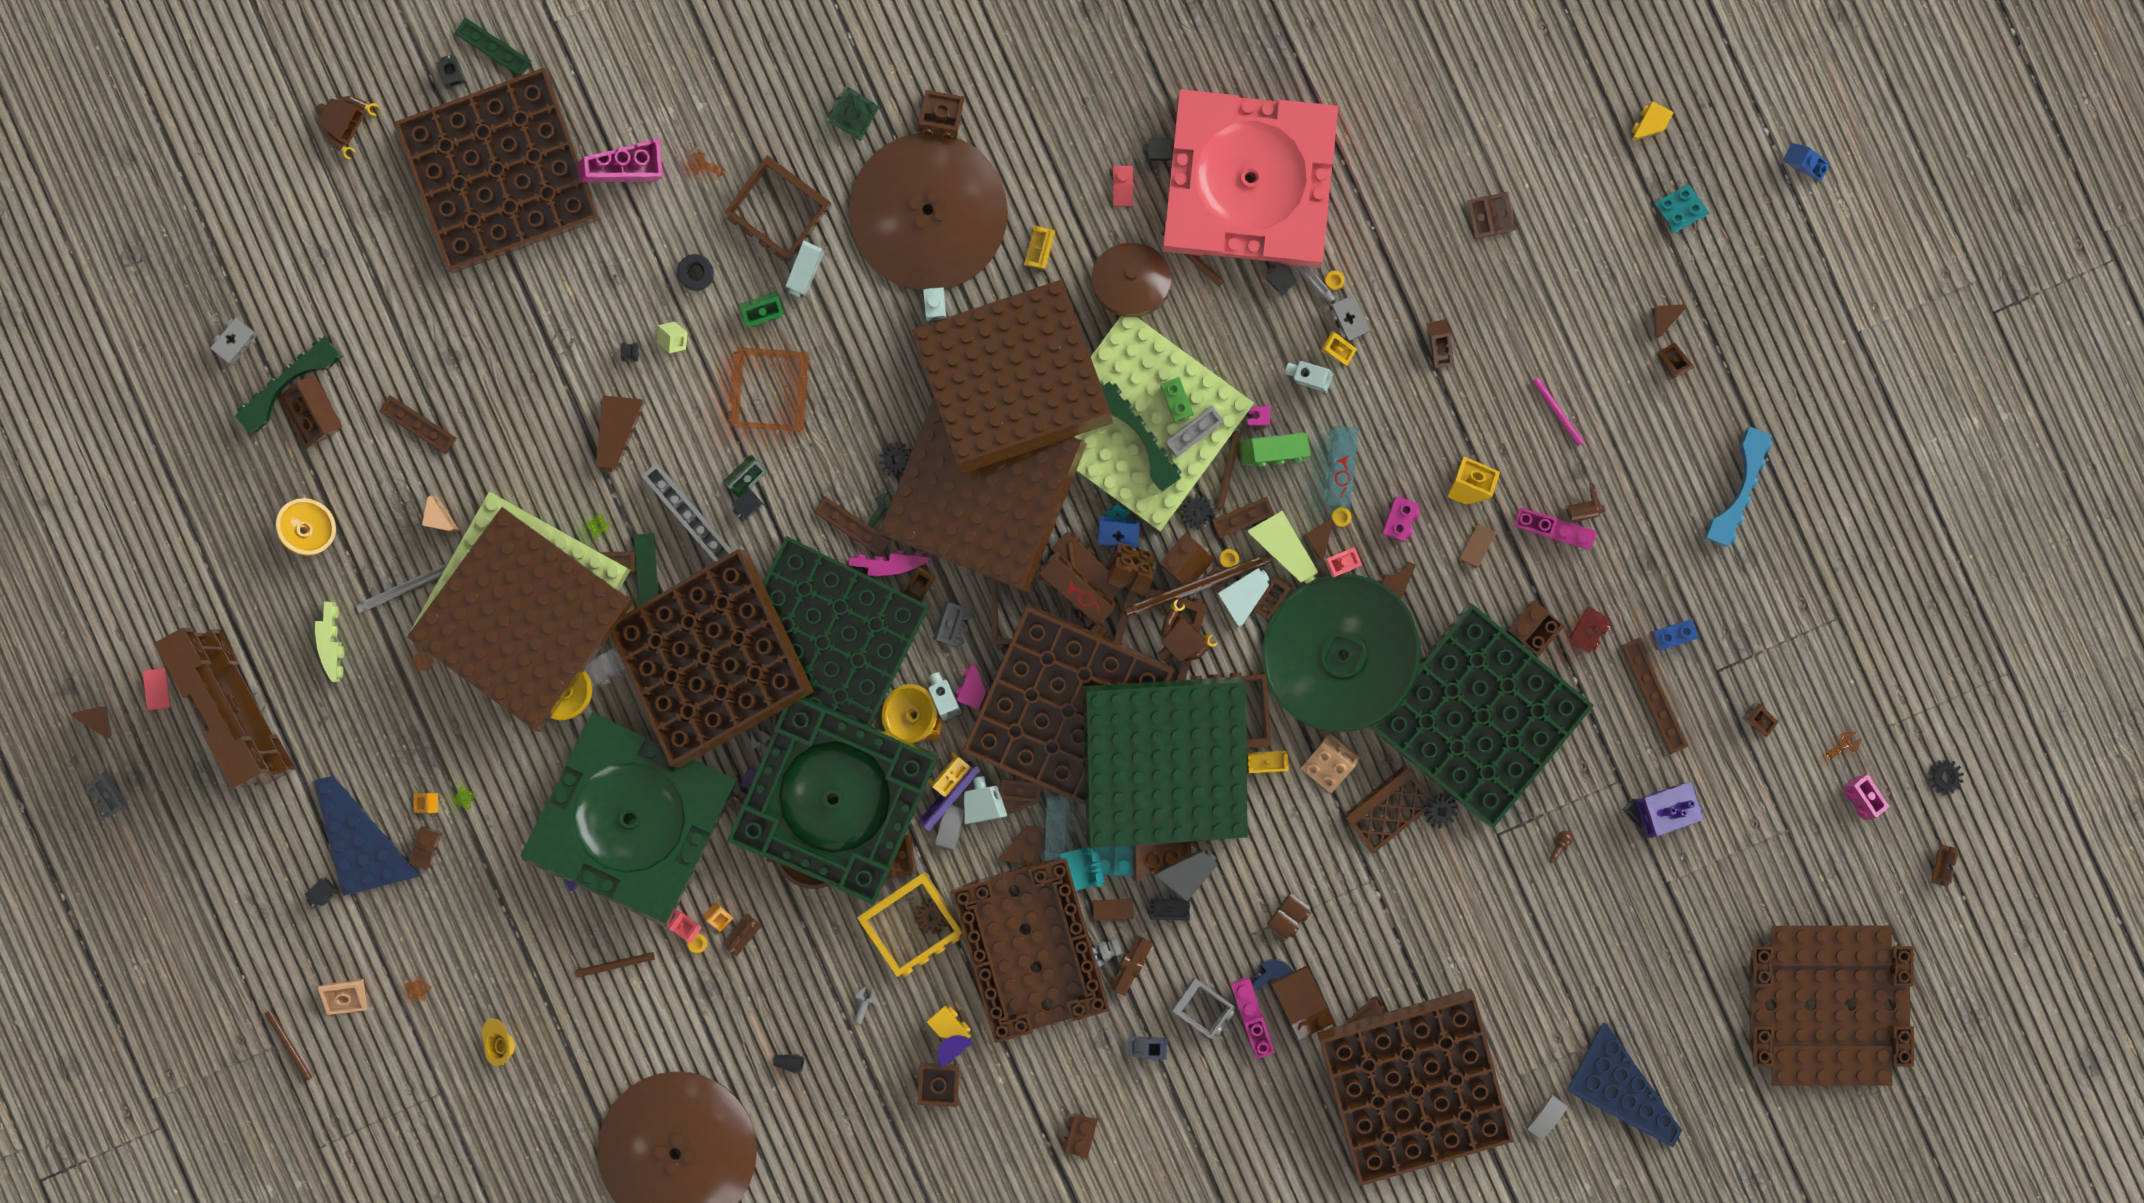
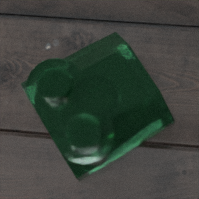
M846 86L839 94L826 121L862 141L863 135L881 107Z

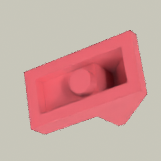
M1113 166V206H1133V166Z
M1355 547L1325 559L1332 578L1362 566Z

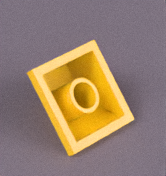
M1463 457L1451 484L1448 497L1465 505L1491 499L1500 471Z

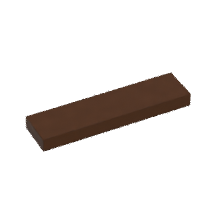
M391 395L388 396L379 410L380 413L446 455L457 439Z
M826 496L814 511L815 514L879 557L891 541Z

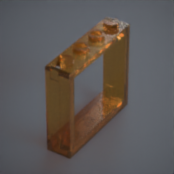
M737 347V352L733 353L732 362L736 364L735 371L731 373V383H734V391H730L729 402L733 403L732 411L728 412V423H731V427L804 433L809 352ZM744 355L800 359L795 426L739 421Z

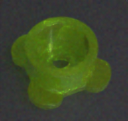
M597 514L595 518L588 520L586 526L593 532L594 537H600L601 533L610 529V524L605 522L602 514Z
M461 786L453 798V803L463 806L464 809H470L472 800L476 798V793L468 791L464 786Z

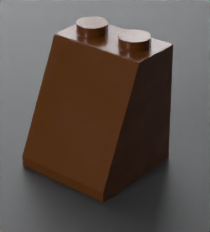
M1185 533L1158 565L1184 585L1198 580L1214 559L1200 544Z

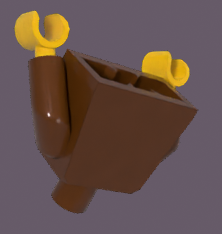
M354 96L339 97L338 100L330 99L327 105L320 103L316 108V113L320 115L318 124L322 126L321 132L326 142L338 151H343L347 159H352L347 155V150L351 149L355 153L356 150L353 147H346L345 144L348 145L366 114L364 109L372 117L377 116V114L371 113L370 109L372 107L379 109L377 104L372 103L368 105L366 101Z
M1178 599L1172 601L1170 604L1171 610H1169L1161 629V641L1165 647L1158 652V655L1165 662L1173 655L1180 662L1183 660L1200 659L1209 650V646H1216L1217 641L1210 642L1209 640L1213 635L1203 636L1182 613H1178L1185 608L1184 604L1177 608L1176 603Z

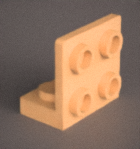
M1329 733L1318 749L1304 763L1301 770L1332 793L1353 770L1360 757Z

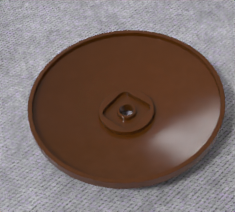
M917 133L888 143L866 162L852 189L849 216L852 234L859 251L869 265L881 276L896 285L912 290L923 291V289L944 287L945 290L972 279L991 262L1005 235L1008 207L1003 183L997 171L978 149L959 138L944 140L940 135L933 134L932 137H926L922 133ZM925 205L933 206L934 211L931 215L923 214L922 209Z

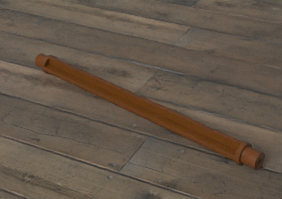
M1260 555L1161 594L1130 604L1129 607L1123 609L1125 616H1135L1165 603L1264 567L1272 562L1271 555Z

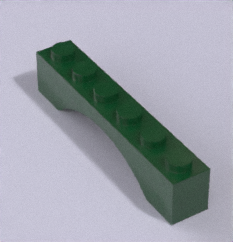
M320 337L316 339L309 351L300 353L297 356L298 360L293 365L288 364L283 368L282 374L278 378L274 377L267 383V388L256 392L252 396L253 400L250 403H245L237 409L238 413L235 417L250 434L255 435L269 423L274 403L289 383L309 372L329 370L344 357L328 338L323 337L321 339Z
M1109 381L1102 386L1111 415L1128 424L1141 438L1149 456L1150 478L1162 493L1181 479L1179 474L1182 472L1175 463L1172 465L1167 458L1170 456L1164 447L1160 449L1155 442L1158 439L1152 431L1149 433L1143 427L1146 423L1140 415L1136 417L1131 411L1134 407L1129 400L1126 399L1124 401L1119 395L1122 391L1117 384L1114 383L1112 385Z

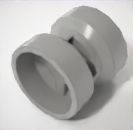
M1116 936L1110 938L1108 942L1102 941L1098 943L1104 962L1110 960L1113 956L1123 955Z

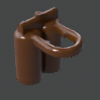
M1589 483L1591 501L1566 506L1568 518L1571 519V522L1597 518L1600 516V513L1605 512V506L1598 503L1594 483Z

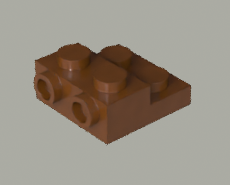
M925 90L918 132H922V135L926 137H932L933 134L940 135L944 140L957 138L965 97Z

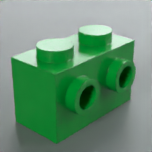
M776 291L738 304L746 327H756L764 321H773L785 315Z

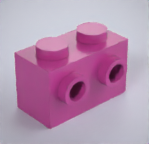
M1395 496L1381 534L1405 542L1406 538L1410 539L1414 529L1411 528L1413 520L1417 521L1420 509H1417L1419 504Z
M1868 774L1856 776L1842 787L1846 798L1853 804L1856 813L1863 820L1877 818L1889 808V805Z

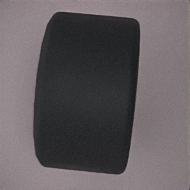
M691 254L684 257L678 264L677 274L683 286L689 290L699 291L711 284L714 270L707 258L699 254ZM693 265H699L703 269V276L698 280H692L688 276V270Z

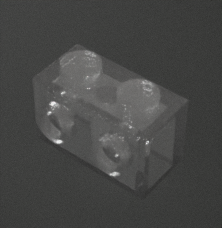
M616 647L593 659L585 669L593 685H600L601 688L611 683L610 679L617 675L620 678L628 673Z

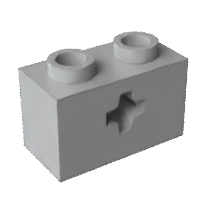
M1354 295L1331 305L1332 310H1330V314L1334 321H1338L1340 328H1338L1339 334L1343 339L1346 338L1347 342L1370 332V328ZM1346 314L1349 317L1353 316L1352 324L1344 321Z
M236 317L234 320L231 319L224 327L225 331L213 339V345L211 346L215 353L232 365L258 335ZM231 336L234 337V340L236 341L234 344L231 343Z

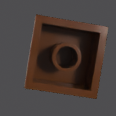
M920 1062L917 1105L957 1107L960 1064H947L942 1068L940 1063Z

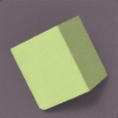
M676 322L658 325L657 343L668 353L686 350L688 332Z

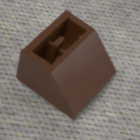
M1532 600L1506 631L1526 648L1540 656L1565 626L1539 603Z

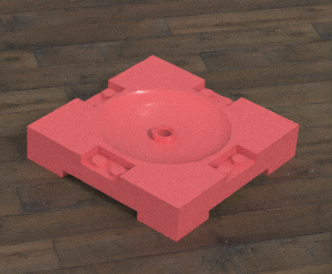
M1180 89L1163 252L1200 256L1205 254L1321 268L1324 256L1338 106L1288 100L1270 101L1241 98L1239 95ZM1248 175H1252L1255 177L1256 181L1253 183H1248L1245 180V177Z

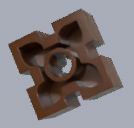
M1118 542L1109 559L1110 571L1107 584L1121 589L1125 586L1130 588V592L1145 596L1154 577V569L1152 568L1155 563V554L1141 549L1138 552L1134 550L1133 546Z

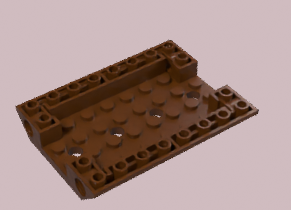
M1067 858L1046 860L975 880L951 890L995 1043L1033 1033V1029L1068 1019L1076 1021L1110 1011ZM1013 885L1018 886L1020 889V893L1017 896H1012L1008 892V889ZM1024 923L1029 924L1031 927V931L1027 934H1023L1019 930V927ZM1035 961L1040 962L1042 965L1041 970L1038 972L1031 970V963ZM1043 1000H1051L1053 1006L1050 1009H1044L1041 1006Z

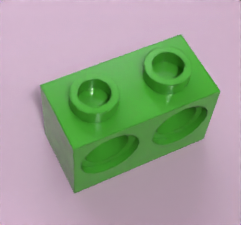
M1180 377L1160 384L1174 423L1194 415Z

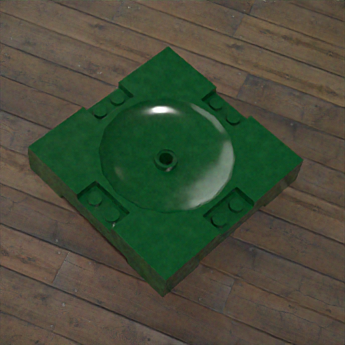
M804 697L783 709L727 842L762 857L770 858L837 887L840 891L875 905L940 755ZM830 793H835L838 796L839 800L837 803L829 801L828 796Z
M592 712L549 801H547L520 855L521 859L667 928L703 851L737 785V780L695 760L680 768L670 766L661 745ZM626 816H633L635 821L628 825L624 823V818Z

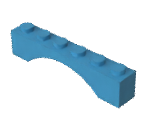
M1753 427L1746 428L1739 446L1743 458V479L1740 489L1729 507L1720 515L1710 520L1704 539L1724 547L1734 543L1737 533H1735L1736 527L1741 525L1744 518L1742 514L1743 509L1748 507L1751 501L1750 491L1752 488L1755 489L1758 483L1757 473L1765 465L1766 459H1763L1766 451H1770L1773 444L1771 440L1772 435Z

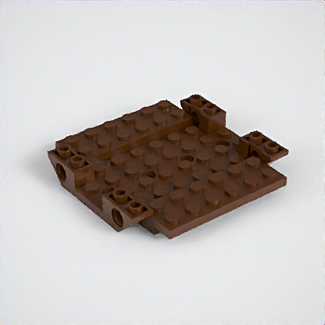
M1771 925V945L1753 946L1749 964L1750 1049L1753 1066L1771 1067L1772 1086H1893L1892 1062L1894 1067H1914V1026L1910 1025V986H1914V946L1892 947L1891 925ZM1769 999L1775 1001V1008L1773 1010L1765 1008V1003ZM1809 999H1813L1815 1002V1007L1812 1010L1805 1008V1002ZM1848 999H1852L1855 1003L1852 1010L1845 1008V1002ZM1888 999L1894 1001V1008L1892 1010L1885 1009L1884 1004Z

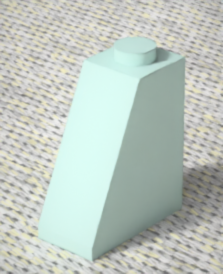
M803 241L786 287L790 289L788 293L796 297H800V294L806 296L825 254L822 248Z
M1258 568L1218 593V596L1238 627L1244 624L1269 586L1267 581L1270 579L1264 570L1260 571Z

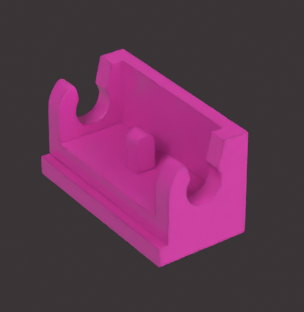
M1265 404L1264 407H1252L1248 414L1254 415L1252 419H1248V422H1246V428L1268 427L1270 425L1269 404Z

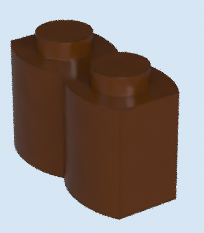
M1290 892L1270 918L1267 925L1285 939H1288L1289 936L1293 938L1299 930L1297 925L1300 921L1305 922L1310 916V906Z

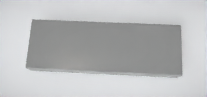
M1211 406L1167 439L1165 444L1177 458L1221 425L1224 420L1215 408Z

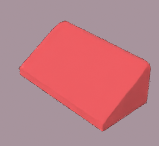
M166 668L142 671L147 710L170 708Z

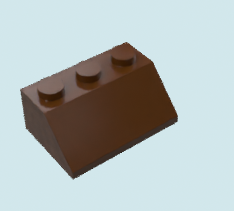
M315 375L296 381L278 396L305 449L327 439L343 428L340 419L334 412Z

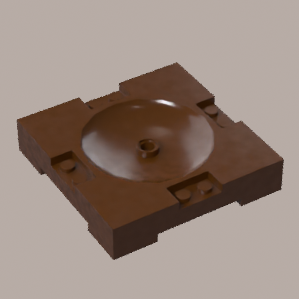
M181 628L154 643L183 698L189 699L206 731L203 736L232 789L247 787L252 783L255 786L266 785L296 769L277 734H272L236 667L240 664L221 630L211 629L205 633H196L193 628Z

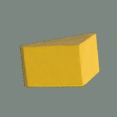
M1332 331L1321 352L1348 366L1357 349Z

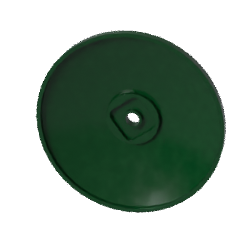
M1340 574L1333 578L1331 575L1322 576L1294 590L1283 600L1270 619L1262 648L1264 674H1266L1267 683L1276 700L1287 712L1302 723L1329 732L1361 730L1388 717L1403 703L1410 693L1417 678L1421 661L1419 631L1407 606L1392 590L1383 584L1354 574ZM1346 650L1349 652V658L1342 661L1339 659V654Z

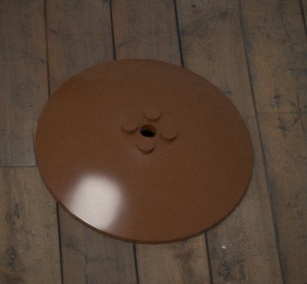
M682 1071L665 1072L649 1076L632 1085L611 1106L603 1121L598 1138V1165L604 1185L616 1203H738L745 1194L754 1174L757 1143L748 1113L736 1096L727 1088L711 1078L700 1074ZM672 1148L679 1149L681 1152L680 1158L673 1159L670 1156V1150Z

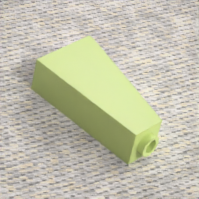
M1283 511L1247 531L1299 583L1304 581L1307 584L1316 579L1315 574L1318 571Z

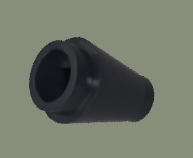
M799 1054L775 1055L773 1065L796 1074L803 1070L804 1057Z

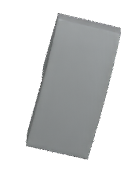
M950 806L942 817L935 846L955 850L965 817V809Z
M1551 1095L1539 1108V1113L1527 1125V1130L1543 1140L1560 1120L1568 1106Z

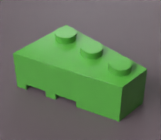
M1308 433L1254 438L1239 442L1238 445L1241 466L1255 465L1256 467L1268 466L1267 463L1274 462V465L1286 464L1285 460H1292V463L1304 462L1305 457L1311 456Z

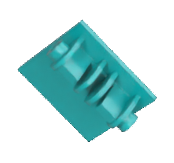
M1689 184L1655 203L1670 225L1668 227L1671 233H1677L1679 230L1694 224L1695 221L1710 214Z
M1085 847L1059 854L1060 859L1067 858L1076 891L1093 886L1100 887L1102 884H1105L1097 848Z

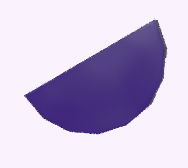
M961 1035L945 1039L938 1051V1060L941 1067L944 1068L970 1047L973 1042L968 1037Z

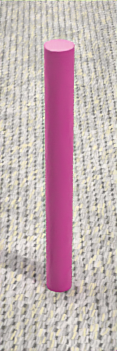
M1539 377L1532 381L1575 444L1579 446L1584 443Z

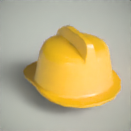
M491 1018L483 1024L482 1038L488 1062L493 1066L504 1065L515 1050L514 1039L507 1033L506 1027L498 1019Z

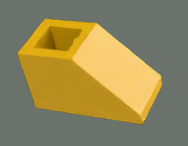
M1653 101L1649 106L1645 105L1640 114L1643 118L1640 123H1635L1631 131L1634 134L1631 139L1636 141L1662 133L1674 112Z
M944 1005L927 1020V1023L939 1037L949 1038L955 1035L971 1037L969 1033L971 1028L965 1021L961 1023L957 1019L958 1013L952 1006L948 1008Z

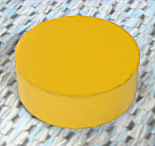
M1339 271L1329 272L1324 280L1325 285L1331 291L1340 290L1345 282L1343 274Z
M1339 507L1332 512L1331 520H1333L1335 526L1345 527L1351 521V513L1348 509Z
M1232 549L1222 551L1219 556L1220 565L1226 569L1237 565L1239 562L1237 552Z
M698 933L691 943L687 942V947L692 953H701L707 947V939L704 935Z

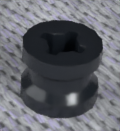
M622 342L621 361L632 360L633 362H638V342H633L632 344Z

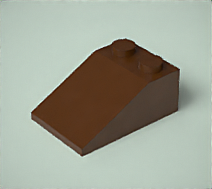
M1307 965L1271 983L1298 1040L1335 1023Z

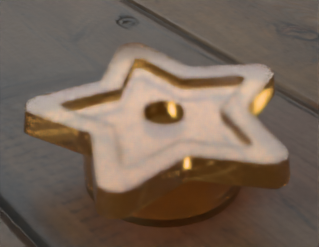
M419 976L415 982H406L410 990L408 999L417 997L421 1001H425V993L431 989V986L423 982L422 976Z

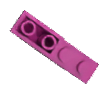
M1521 507L1514 527L1588 550H1592L1597 534L1596 530Z
M895 550L894 554H890L889 561H886V557L874 556V560L866 559V555L854 554V558H849V566L868 568V576L903 574L930 562V557H926V553L914 552V556L906 555V551Z
M1249 976L1231 982L1230 984L1256 1059L1274 1054L1275 1051Z

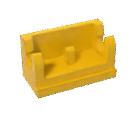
M1039 226L1034 227L1024 263L1025 266L1045 271L1055 230Z
M1287 751L1247 753L1248 773L1289 771Z
M955 752L951 753L954 758L934 781L931 779L928 781L944 797L949 794L971 768Z

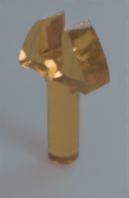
M705 153L690 155V157L698 159L701 164L693 165L687 162L691 170L697 175L702 169L721 176L725 172L724 168L706 162L704 159Z
M1857 732L1841 733L1843 737L1842 742L1828 751L1826 756L1832 759L1847 748H1851L1852 752H1855L1862 739L1859 738L1854 743H1848L1850 737Z

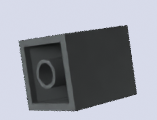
M1200 850L1172 865L1160 869L1156 872V876L1183 899L1188 901L1218 865L1215 862L1217 858L1208 850L1205 853Z

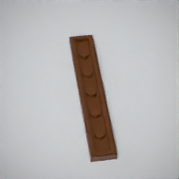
M1640 638L1621 645L1620 647L1668 753L1673 754L1688 747Z

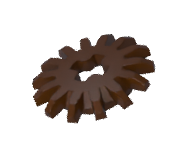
M928 899L929 904L927 905L922 901L923 907H916L920 912L914 913V916L919 917L918 920L914 921L915 924L921 923L918 929L920 930L925 927L924 933L926 934L928 929H931L932 934H935L934 929L936 928L941 932L940 926L946 927L947 924L943 921L947 919L936 903L932 904L931 899ZM934 911L937 920L929 922L926 914Z

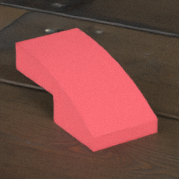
M676 908L667 928L674 931L686 942L691 943L702 927Z

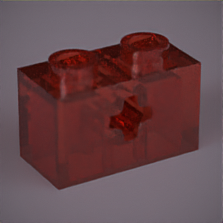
M1587 607L1567 641L1585 653L1594 652L1600 644L1598 641L1601 634L1605 635L1610 628V624H1608L1610 619L1595 609ZM1594 627L1592 629L1594 635L1587 636L1588 631L1586 628Z

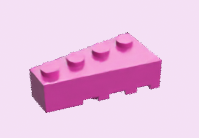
M659 138L584 157L578 162L579 182H656L663 177Z

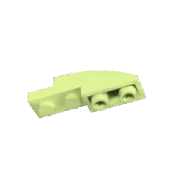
M324 602L323 621H315L316 644L321 663L332 682H340V678H343L341 658H344V646H342V642H334V638H337L338 633L337 626H335V618H338L339 608L336 606V602Z

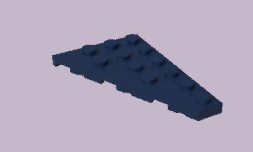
M334 775L314 780L343 896L419 877V873L410 865L404 855L398 851V848L378 828L379 826L372 821L366 811L353 799L347 789L341 785V782Z
M1602 1022L1567 1091L1659 1141L1674 1147L1682 1132L1681 1127L1611 1031L1608 1024Z

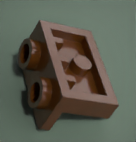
M1074 1113V1117L1069 1118L1067 1129H1070L1069 1136H1064L1062 1148H1065L1064 1154L1088 1158L1098 1119Z

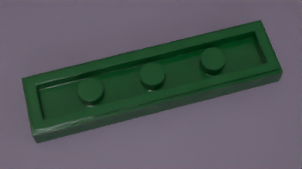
M466 17L454 33L517 76L524 75L532 62Z
M654 533L634 535L639 606L659 595Z

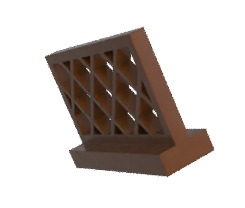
M1403 765L1344 813L1343 817L1349 822L1369 849L1375 853L1427 811V809H1424V806L1415 807L1416 796H1424L1427 801L1430 799L1433 802V800L1415 779L1410 770ZM1411 779L1414 783V793L1403 792L1404 784ZM1391 794H1399L1398 805L1388 804V798ZM1403 795H1413L1412 806L1402 805ZM1376 806L1384 807L1383 818L1372 817L1373 809ZM1387 807L1398 808L1396 819L1386 818ZM1401 808L1411 809V817L1407 820L1400 819ZM1360 819H1369L1367 830L1359 829L1356 823ZM1372 820H1382L1381 831L1371 830ZM1386 821L1396 822L1394 831L1384 832ZM1370 833L1381 834L1380 842L1373 847L1369 842Z

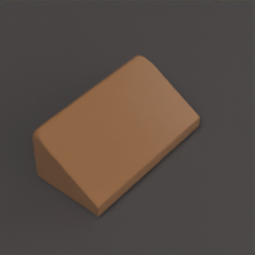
M1477 524L1459 559L1478 568L1497 532Z

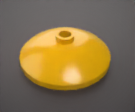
M303 498L290 501L283 506L276 518L275 528L279 540L288 550L299 555L311 556L319 554L331 545L335 537L336 525L331 512L323 504L312 499ZM300 530H304L306 534L300 533Z
M585 670L571 688L569 695L565 696L550 718L570 720L579 716L587 708L592 696V683Z
M906 684L897 687L888 695L882 708V722L886 732L911 743H917L925 739L932 732L937 721V707L932 695L928 690L919 685ZM917 712V717L914 719V713Z

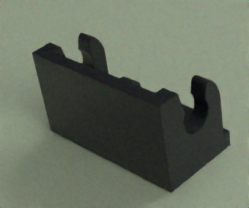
M1150 898V920L1190 921V899L1186 901L1185 899Z

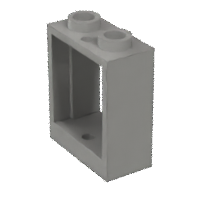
M1195 977L1172 1008L1175 1014L1210 1039L1220 1034L1223 1029L1221 1025L1224 1020L1229 1021L1235 1012L1232 1010L1234 1008L1232 1003ZM1199 987L1226 1006L1210 1030L1182 1011Z

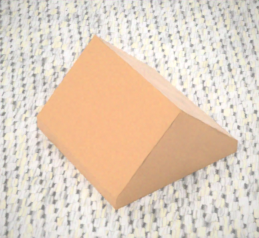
M429 496L426 502L422 525L458 532L459 528L438 497Z
M364 979L324 984L318 987L327 1015L367 1010Z

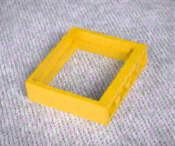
M925 872L857 917L897 977L901 974L903 977L914 971L912 969L913 966L916 964L921 966L929 961L928 956L935 952L938 955L946 949L944 945L950 941L954 944L963 938L959 921ZM920 884H923L954 932L902 967H899L868 920Z

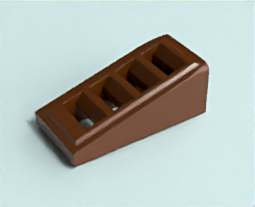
M1275 575L1253 610L1267 620H1270L1292 585ZM1276 583L1285 589L1284 592L1275 587L1274 584ZM1272 590L1273 592L1278 594L1280 598L1278 599L1277 597L1269 593V591ZM1265 597L1269 598L1270 600H1272V601L1275 602L1276 604H1275V605L1271 604L1270 602H1268L1267 600H1265ZM1261 603L1270 608L1271 611L1268 612L1260 606Z

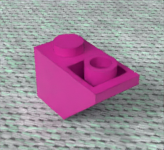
M972 664L971 667H966L963 678H966L963 686H958L955 696L958 697V702L979 710L987 691L977 666Z

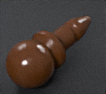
M1561 831L1558 834V841L1554 843L1556 847L1550 855V864L1554 863L1563 850L1566 851L1567 846L1573 842V835L1569 831Z

